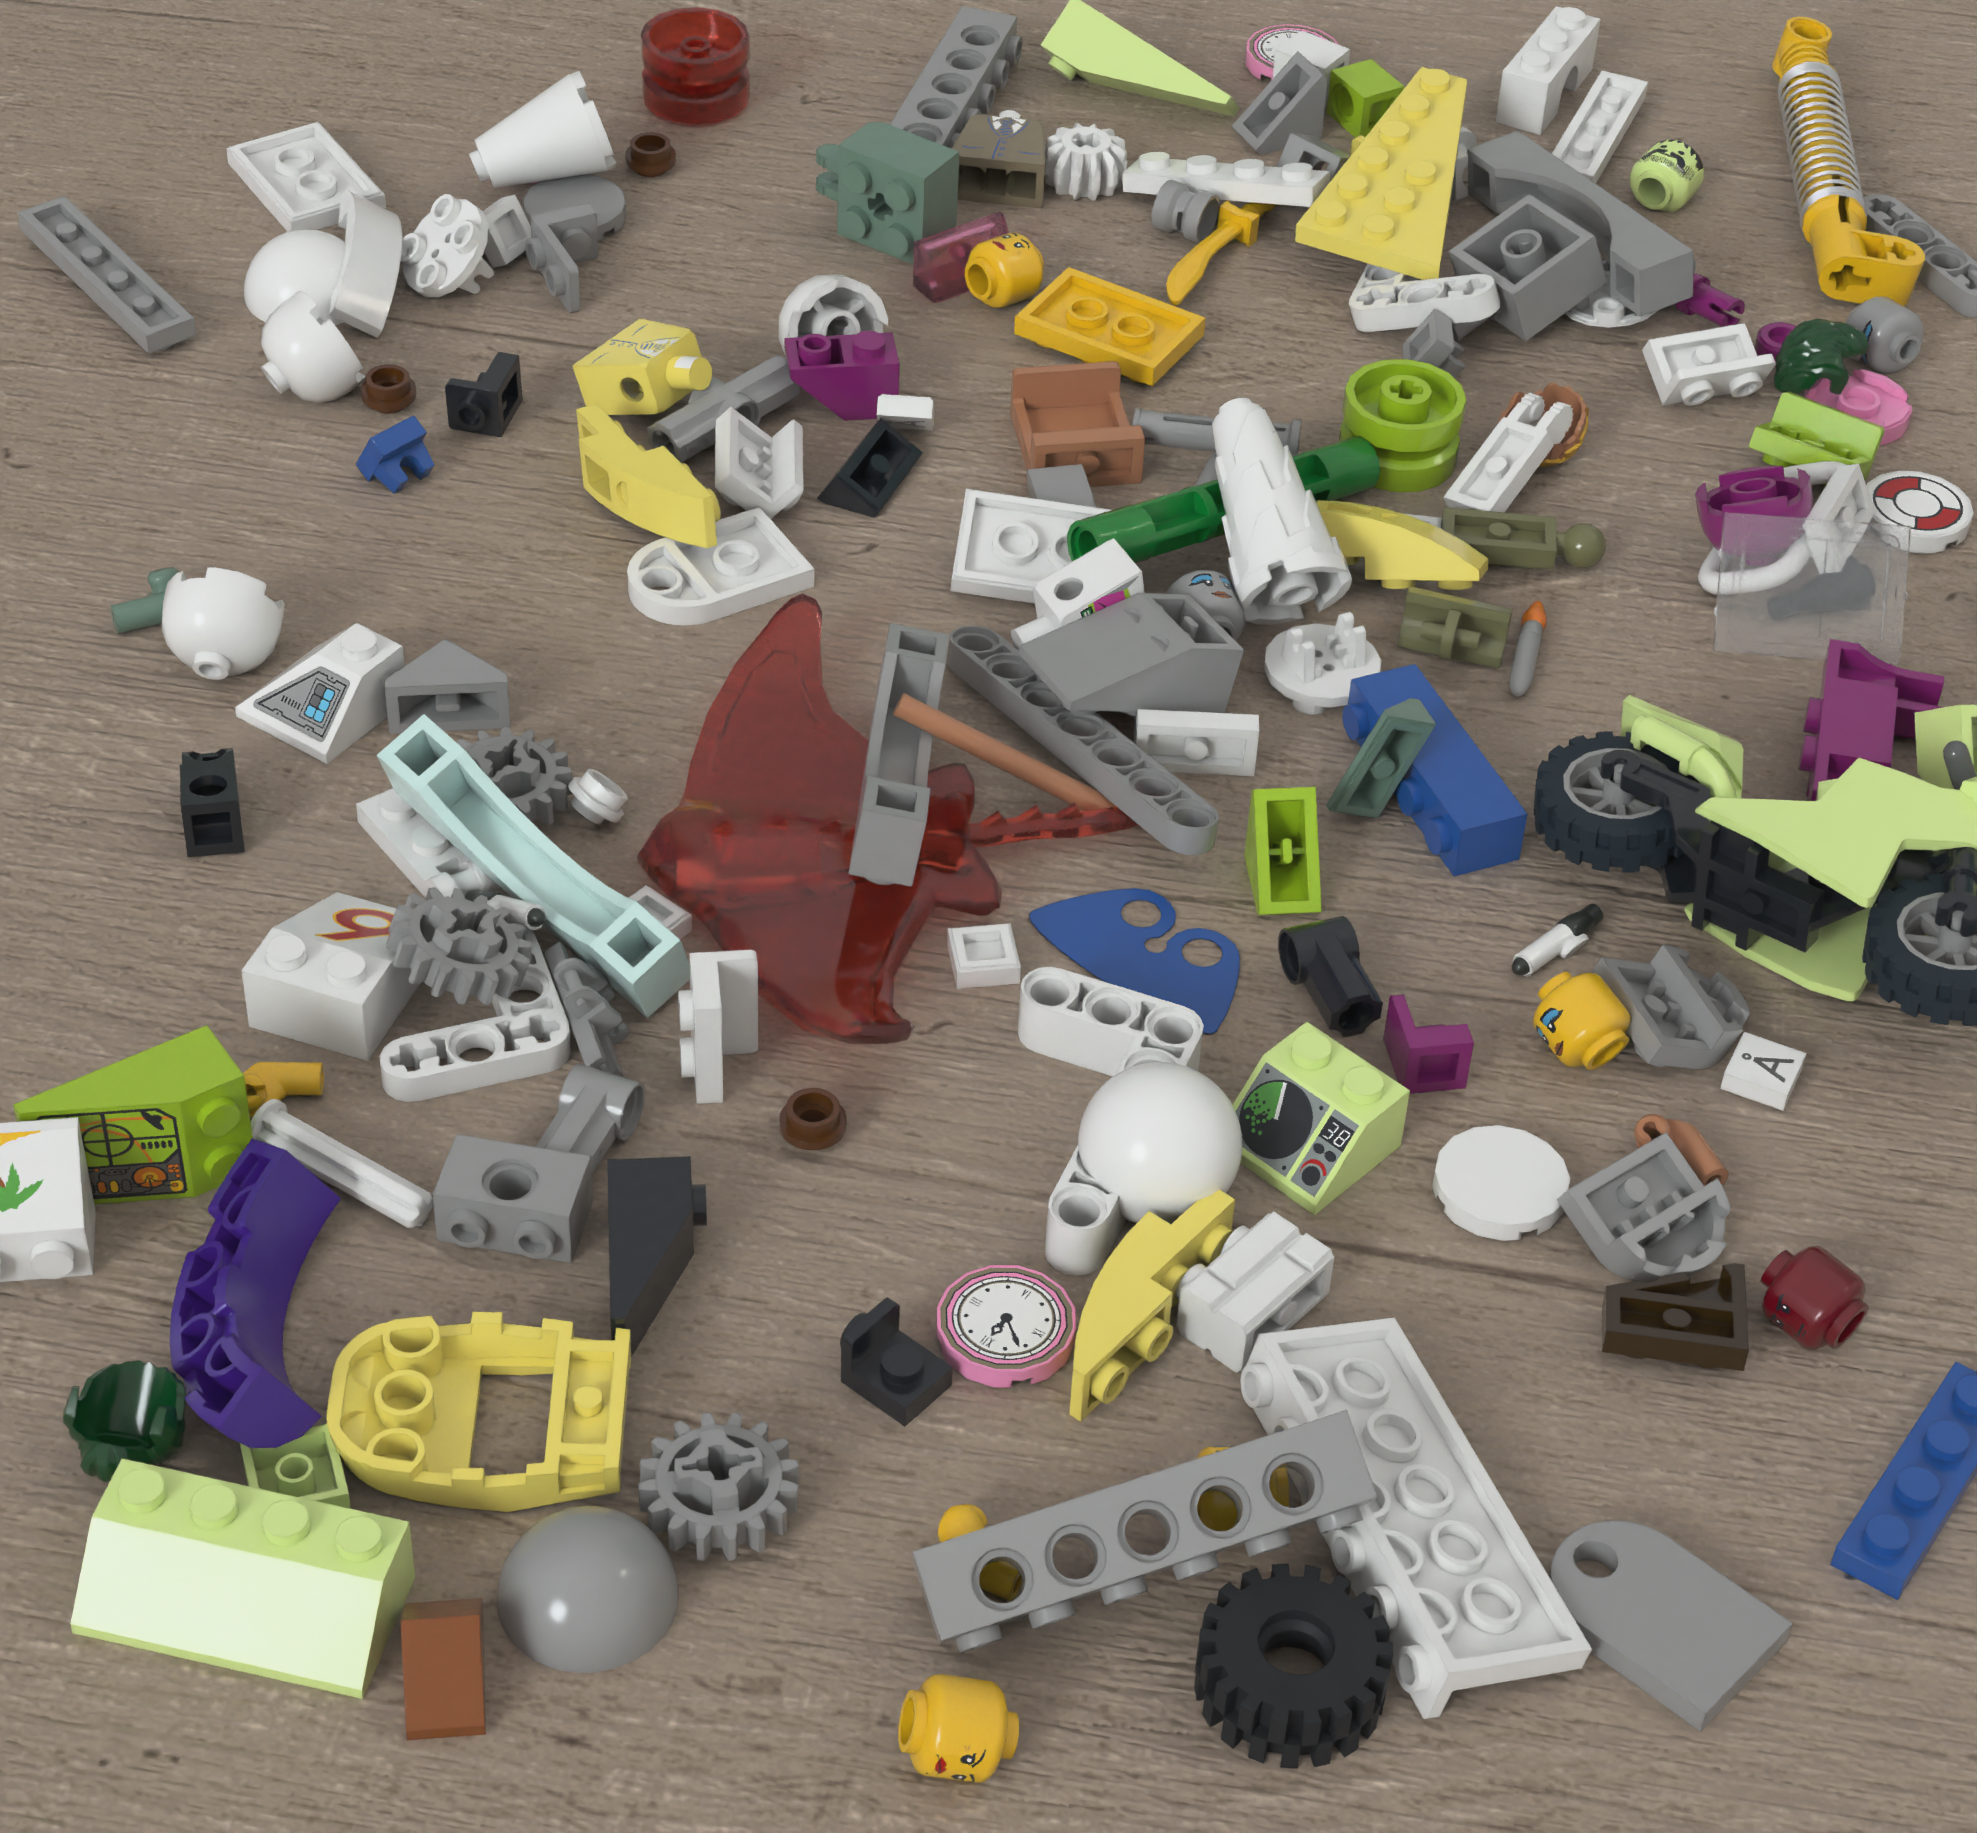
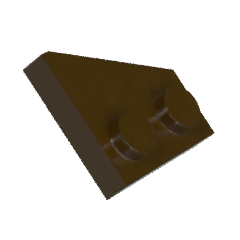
M1731 1263L1723 1265L1720 1279L1690 1284L1691 1279L1686 1272L1660 1276L1652 1282L1631 1281L1606 1286L1602 1304V1352L1625 1355L1634 1359L1649 1358L1694 1364L1702 1368L1744 1371L1749 1352L1745 1264Z

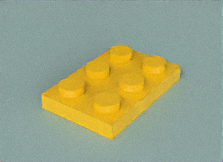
M1068 267L1015 316L1014 334L1034 341L1042 347L1052 348L1079 358L1085 363L1116 361L1119 363L1121 375L1128 377L1134 382L1153 386L1204 336L1206 318Z

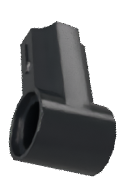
M1334 917L1283 928L1280 931L1278 937L1279 957L1287 979L1294 985L1304 983L1330 1030H1337L1343 1038L1364 1033L1372 1022L1381 1018L1383 1002L1360 964L1357 936L1347 917Z

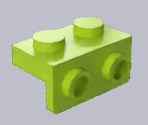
M1785 392L1780 396L1772 421L1755 427L1748 447L1763 452L1762 461L1772 466H1783V468L1822 461H1837L1846 465L1859 464L1864 480H1866L1885 430L1878 424L1792 392Z

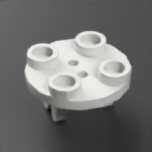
M444 194L436 199L430 213L421 220L415 231L402 239L401 262L404 263L403 273L407 284L424 297L439 298L455 291L458 287L473 294L478 293L480 286L474 280L475 276L483 275L486 278H491L494 275L493 269L482 258L488 242V222L484 212L468 200L456 199L450 194Z
M1351 612L1338 615L1336 626L1316 623L1294 626L1277 634L1266 647L1264 672L1275 689L1285 697L1293 700V707L1297 711L1304 714L1317 715L1323 713L1327 707L1348 705L1351 679L1380 672L1381 659L1375 647L1366 640L1364 626L1361 625L1353 628L1354 616Z

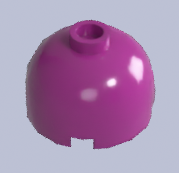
M1763 466L1719 475L1720 487L1714 488L1707 492L1706 482L1698 487L1695 497L1698 517L1704 534L1718 551L1733 558L1745 559V564L1749 566H1765L1775 563L1779 560V554L1786 552L1789 546L1804 534L1801 526L1813 508L1811 477L1806 471L1797 469L1799 479L1785 477L1783 466Z

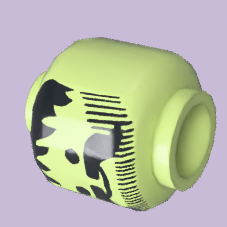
M1673 139L1659 141L1653 145L1634 164L1630 173V187L1634 197L1649 209H1659L1667 212H1675L1685 205L1697 193L1704 180V166L1700 156L1691 146Z

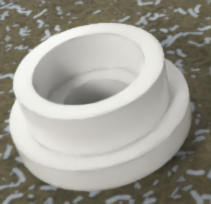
M589 768L582 778L574 777L569 783L568 788L575 796L571 801L572 806L593 823L600 825L604 819L617 823L624 815L621 807L627 801L628 796L616 783L602 773Z

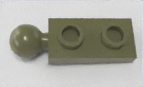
M1443 507L1441 529L1463 540L1486 556L1488 564L1509 565L1521 569H1554L1556 555H1562L1574 567L1589 568L1596 565L1602 559L1606 550V541L1603 533L1596 526L1588 523L1575 524L1563 533L1556 532V517Z

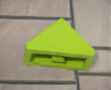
M1316 787L1253 789L1251 791L1244 857L1257 915L1322 912Z

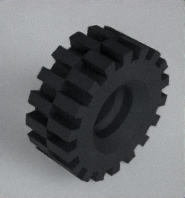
M1289 1563L1272 1564L1271 1577L1268 1579H1262L1257 1568L1242 1573L1240 1590L1229 1581L1218 1591L1217 1605L1210 1602L1203 1616L1194 1684L1196 1700H1204L1202 1715L1210 1727L1223 1721L1221 1740L1232 1749L1242 1739L1250 1743L1248 1758L1263 1764L1269 1751L1282 1754L1281 1768L1297 1769L1299 1755L1309 1754L1314 1767L1330 1764L1332 1748L1335 1746L1345 1758L1357 1750L1360 1734L1369 1739L1376 1729L1379 1714L1382 1715L1393 1659V1642H1387L1390 1628L1384 1615L1373 1618L1375 1602L1365 1592L1352 1599L1349 1596L1351 1581L1337 1574L1331 1585L1320 1581L1321 1568L1305 1565L1303 1577L1290 1576ZM1279 1647H1296L1315 1655L1324 1666L1320 1670L1309 1674H1291L1272 1666L1264 1658V1654Z

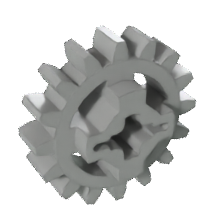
M503 727L499 737L491 738L486 731L480 730L477 731L478 742L472 744L463 739L456 741L531 822L537 820L543 824L550 825L554 822L553 810L566 811L568 808L567 795L572 794L568 788L569 783L572 781L571 768L568 767L566 751L555 752V740L552 738L536 743L533 730L528 729L521 736L512 735L509 727Z
M435 887L429 888L425 899L411 893L407 898L405 906H397L386 942V949L396 952L392 961L395 968H410L412 970L408 982L412 985L424 982L432 987L431 995L436 998L441 996L444 991L452 992L457 1003L465 1005L468 995H475L484 1005L491 1004L494 993L503 998H509L514 986H521L531 961L529 955L533 946L532 942L522 939L526 930L523 924H508L506 922L510 912L508 909L500 908L495 910L487 904V897L483 895L478 896L474 902L466 900L462 890L454 888L451 897H444Z
M710 1412L702 1413L701 1427L694 1430L679 1420L674 1423V1441L656 1436L652 1440V1458H642L640 1461V1483H638L640 1511L648 1512V1528L654 1534L668 1530L669 1549L674 1552L684 1547L688 1542L696 1544L697 1560L705 1561L712 1548H722L728 1561L736 1560L738 1545L747 1543L755 1551L761 1552L765 1550V1531L783 1536L787 1531V1514L797 1513L799 1464L798 1460L789 1459V1442L786 1438L769 1442L768 1424L764 1421L756 1424L750 1430L742 1428L740 1413L733 1412L726 1425H716L715 1419Z

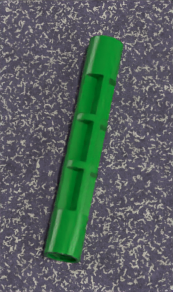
M1351 437L1292 456L1305 491L1311 490L1316 502L1318 500L1336 501L1368 491L1375 487L1379 480L1380 465L1378 456L1373 446L1362 437ZM1218 479L1075 521L1070 525L1067 532V547L1072 562L1111 539H1115L1136 564L1157 555L1196 543L1206 542L1212 538L1224 535L1222 517L1226 513Z

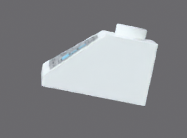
M355 623L313 648L235 707L236 717L328 764L387 718L385 679L404 667L403 646Z

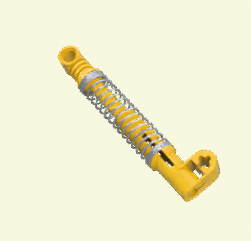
M1799 16L1792 17L1787 20L1772 62V69L1780 77L1777 95L1795 188L1796 203L1800 215V226L1806 240L1812 245L1821 291L1828 297L1836 300L1860 304L1873 297L1885 296L1905 306L1909 302L1924 264L1925 253L1917 244L1908 239L1865 231L1867 211L1863 199L1862 185L1856 164L1842 86L1836 69L1830 65L1827 49L1832 38V32L1829 27L1816 19Z

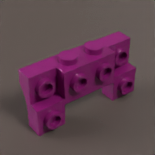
M1830 639L1823 665L1820 699L1809 697L1803 724V732L1813 734V736L1806 734L1804 736L1798 770L1809 772L1806 793L1808 801H1816L1818 782L1839 778L1858 758L1890 768L1894 735L1901 738H1916L1914 713L1942 708L1938 706L1944 685V676L1899 668L1881 661L1858 643Z

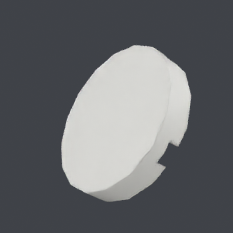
M1495 1125L1473 1127L1453 1136L1439 1151L1432 1188L1435 1197L1439 1196V1199L1445 1204L1444 1213L1453 1223L1477 1236L1508 1241L1521 1239L1522 1232H1531L1538 1229L1536 1234L1538 1235L1551 1229L1564 1213L1557 1199L1569 1189L1570 1176L1564 1159L1548 1142L1525 1130Z

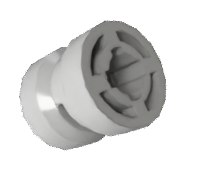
M1167 180L1159 190L1154 202L1151 218L1152 226L1166 233L1182 232L1187 240L1199 244L1214 231L1218 220L1220 199L1216 194L1204 190L1197 193L1190 192L1185 184L1174 180Z

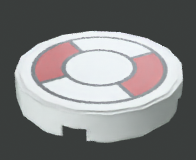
M1918 471L1885 473L1867 483L1866 486L1876 512L1866 529L1869 531V527L1872 526L1874 530L1880 532L1878 539L1886 545L1910 553L1932 554L1945 551L1948 543L1956 541L1957 546L1965 540L1974 512L1970 499L1956 485L1941 477Z

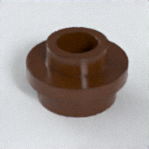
M655 132L641 133L634 136L630 141V147L625 153L626 164L630 169L644 177H658L675 165L676 152L671 146L669 138L665 135Z
M392 364L376 366L369 370L365 376V381L361 386L362 401L368 407L385 414L397 413L414 402L416 398V384L410 378L408 371L401 366Z
M806 1088L795 1092L788 1099L779 1117V1128L783 1138L791 1145L804 1150H822L835 1145L843 1138L847 1127L845 1110L840 1105L836 1096L820 1088Z

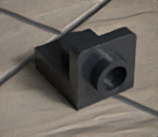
M498 352L487 371L479 374L477 382L455 378L449 379L445 386L448 424L451 429L502 437L523 401L519 355Z
M886 1297L868 1313L862 1312L856 1315L844 1329L840 1339L841 1382L905 1427L952 1386L953 1367L899 1330L900 1305Z

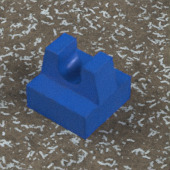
M414 415L371 437L355 464L368 482L377 478L393 494L401 491L408 481L407 475L400 466L410 468L419 480L429 476L435 466L423 442L427 432Z

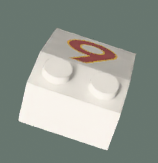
M336 892L274 926L241 970L249 1027L369 1061L420 985V983L412 985L408 982L412 970L410 968H395L392 961L396 952L386 949V942L390 934L388 931L396 908Z

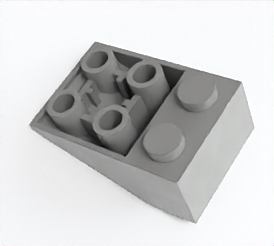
M1137 593L1021 644L1018 654L1033 669L1038 679L1044 682L1058 697L1063 707L1068 711L1084 716L1094 715L1097 711H1121L1127 715L1137 717L1138 709L1225 713L1244 649L1190 595Z

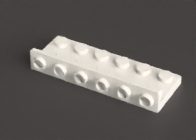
M1395 1317L1259 1334L1247 1365L1242 1370L1240 1385L1246 1404L1254 1409L1267 1435L1347 1410L1377 1498L1368 1504L1359 1506L1363 1520L1323 1533L1322 1535L1331 1550L1335 1567L1340 1573L1345 1575L1346 1579L1351 1581V1588L1356 1597L1365 1592L1375 1602L1373 1618L1384 1615L1390 1628L1387 1642H1393L1392 1663L1395 1666L1397 1679L1401 1687L1410 1694L1421 1716L1424 1719L1439 1717L1452 1691L1582 1669L1592 1650L1591 1646ZM1287 1468L1291 1479L1300 1493L1303 1505L1308 1494L1307 1483L1299 1472Z

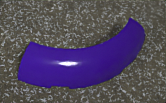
M251 1139L208 1206V1212L215 1221L204 1244L196 1250L188 1252L185 1257L171 1312L169 1341L172 1367L183 1378L188 1395L185 1397V1400L201 1419L225 1436L250 1448H278L302 1437L322 1417L298 1397L290 1385L284 1365L283 1330L292 1289L301 1266L319 1231L341 1198L287 1150L255 1139Z

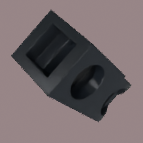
M233 748L220 749L215 753L203 754L195 751L182 752V764H180V805L187 857L245 852Z

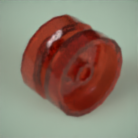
M700 7L679 8L658 14L645 23L640 34L641 57L644 64L642 71V95L645 106L655 115L672 122L695 125L716 123L729 119L746 108L750 98V74L747 68L750 59V36L744 23L735 16L720 10Z

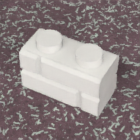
M1274 1211L1271 1214L1268 1213L1251 1229L1245 1225L1238 1227L1226 1240L1219 1257L1207 1267L1201 1263L1192 1266L1181 1279L1176 1292V1297L1179 1299L1176 1327H1178L1179 1333L1202 1350L1208 1348L1211 1351L1212 1357L1234 1372H1242L1243 1368L1247 1365L1259 1334L1289 1330L1329 1294L1334 1264L1332 1250L1307 1233L1301 1235L1297 1226Z

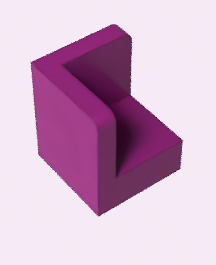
M1404 994L1391 995L1389 997L1383 1040L1398 1083L1410 1090V1094L1465 1089L1474 1046L1468 1024L1448 1026L1440 1024L1415 1027Z

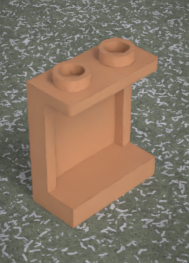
M1118 362L1015 368L1012 371L1010 415L1026 469L1082 464L1090 487L1142 483L1145 436L1141 425H1129L1120 397L1121 369Z

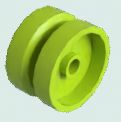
M1389 359L1364 365L1350 375L1345 387L1342 408L1344 420L1340 427L1338 441L1351 437H1362L1373 446L1380 465L1379 480L1373 488L1400 493L1421 492L1437 487L1452 476L1457 464L1460 446L1459 432L1463 424L1467 400L1463 387L1450 373L1424 362L1409 359Z

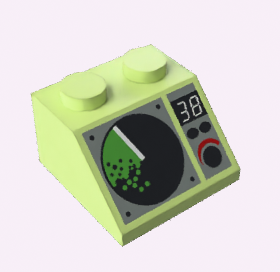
M1306 1022L1262 1056L1232 1105L1237 1114L1242 1133V1156L1240 1163L1310 1213L1316 1215L1401 1146L1410 1090Z

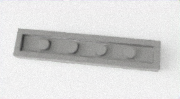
M65 196L17 212L20 230L147 353L171 348L178 342L196 336L194 317Z

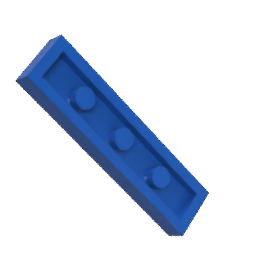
M1955 1361L1837 1544L1831 1560V1566L1896 1600L1900 1598L1977 1474L1976 1371Z

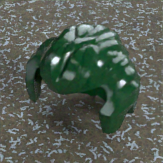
M1816 318L1800 323L1786 336L1781 350L1776 356L1775 388L1782 393L1792 392L1799 394L1802 390L1810 389L1820 378H1827L1830 380V392L1841 394L1849 379V372L1844 366L1843 359L1852 358L1858 361L1866 353L1868 340L1865 333L1850 324Z
M140 1360L111 1364L87 1378L80 1396V1386H72L63 1410V1423L69 1429L70 1438L77 1442L82 1457L80 1466L87 1475L97 1476L98 1480L103 1482H110L121 1459L155 1466L174 1457L178 1449L183 1445L186 1427V1389L183 1382L177 1379L176 1373L171 1372L167 1367H156L151 1362L144 1363Z

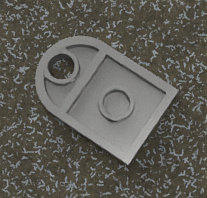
M1617 1520L1592 1523L1579 1528L1565 1538L1553 1557L1549 1578L1591 1646V1653L1700 1732L1788 1641L1793 1625L1792 1622L1680 1544L1651 1527ZM1585 1559L1596 1560L1605 1564L1612 1574L1600 1578L1592 1577L1580 1571L1575 1563Z

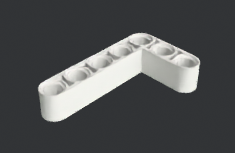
M1037 968L1029 972L1022 979L1018 1036L1020 1042L1026 1048L1036 1053L1112 1077L1130 1067L1150 1062L1176 1063L1199 1072L1204 1026L1201 1018L1193 1010L1061 968ZM1078 1145L1050 1196L1045 1241V1255L1050 1265L1063 1274L1073 1276L1088 1275L1103 1265L1126 1221L1119 1212V1195L1112 1191L1110 1194H1105L1098 1189V1181L1086 1173L1080 1161Z

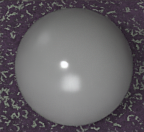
M601 1506L567 1508L541 1519L530 1527L519 1538L507 1556L500 1574L497 1591L499 1619L510 1641L522 1653L540 1664L557 1670L577 1673L614 1669L646 1654L657 1645L669 1630L675 1618L679 1601L675 1568L666 1548L658 1537L646 1525L624 1512Z

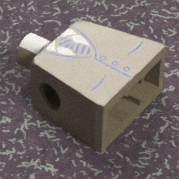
M1012 110L1002 111L997 116L980 114L971 116L951 148L959 151L958 200L1042 208L1046 162L1042 123L1037 120L1023 119L1019 113Z

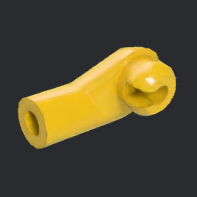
M257 1062L243 1073L250 1117H253L257 1110L271 1099L281 1101L288 1095L323 1094L324 1065L321 1062Z
M972 1504L951 1506L944 1512L939 1522L937 1533L939 1542L985 1528L984 1526L988 1524L986 1515L980 1508ZM997 1561L983 1568L980 1572L979 1584L982 1590L1012 1601L1020 1590L1022 1577L1019 1571L1010 1563Z

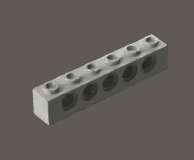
M962 6L890 125L952 148L971 116L976 114L983 115L984 113L990 114L994 104L995 93L998 89L1003 90L1005 88L1010 67L1012 65L1017 66L1020 61L1023 38L1017 36V16Z
M1347 1410L915 1550L912 1552L911 1558L939 1645L955 1640L959 1653H963L1003 1639L999 1625L1026 1616L1029 1617L1032 1629L1076 1615L1072 1604L1074 1600L1101 1592L1104 1604H1112L1147 1592L1148 1589L1144 1577L1173 1568L1176 1580L1181 1581L1219 1568L1220 1565L1216 1554L1241 1545H1245L1248 1557L1250 1558L1291 1544L1288 1530L1314 1521L1317 1523L1320 1534L1363 1520L1359 1506L1368 1504L1377 1498V1494ZM1290 1468L1303 1476L1307 1483L1308 1494L1302 1506L1296 1508L1285 1507L1273 1498L1270 1492L1269 1481L1274 1470ZM1209 1491H1219L1232 1499L1237 1510V1519L1232 1529L1214 1531L1202 1523L1197 1511L1198 1500L1202 1494ZM1146 1514L1153 1516L1162 1524L1166 1534V1541L1161 1552L1154 1555H1142L1135 1552L1129 1546L1125 1537V1527L1130 1518ZM1066 1538H1077L1089 1545L1094 1555V1567L1088 1576L1081 1579H1070L1057 1571L1053 1564L1052 1552L1054 1546L1059 1541ZM997 1561L1007 1562L1019 1571L1023 1587L1018 1598L1008 1603H996L984 1595L980 1588L979 1576L983 1568L990 1563Z

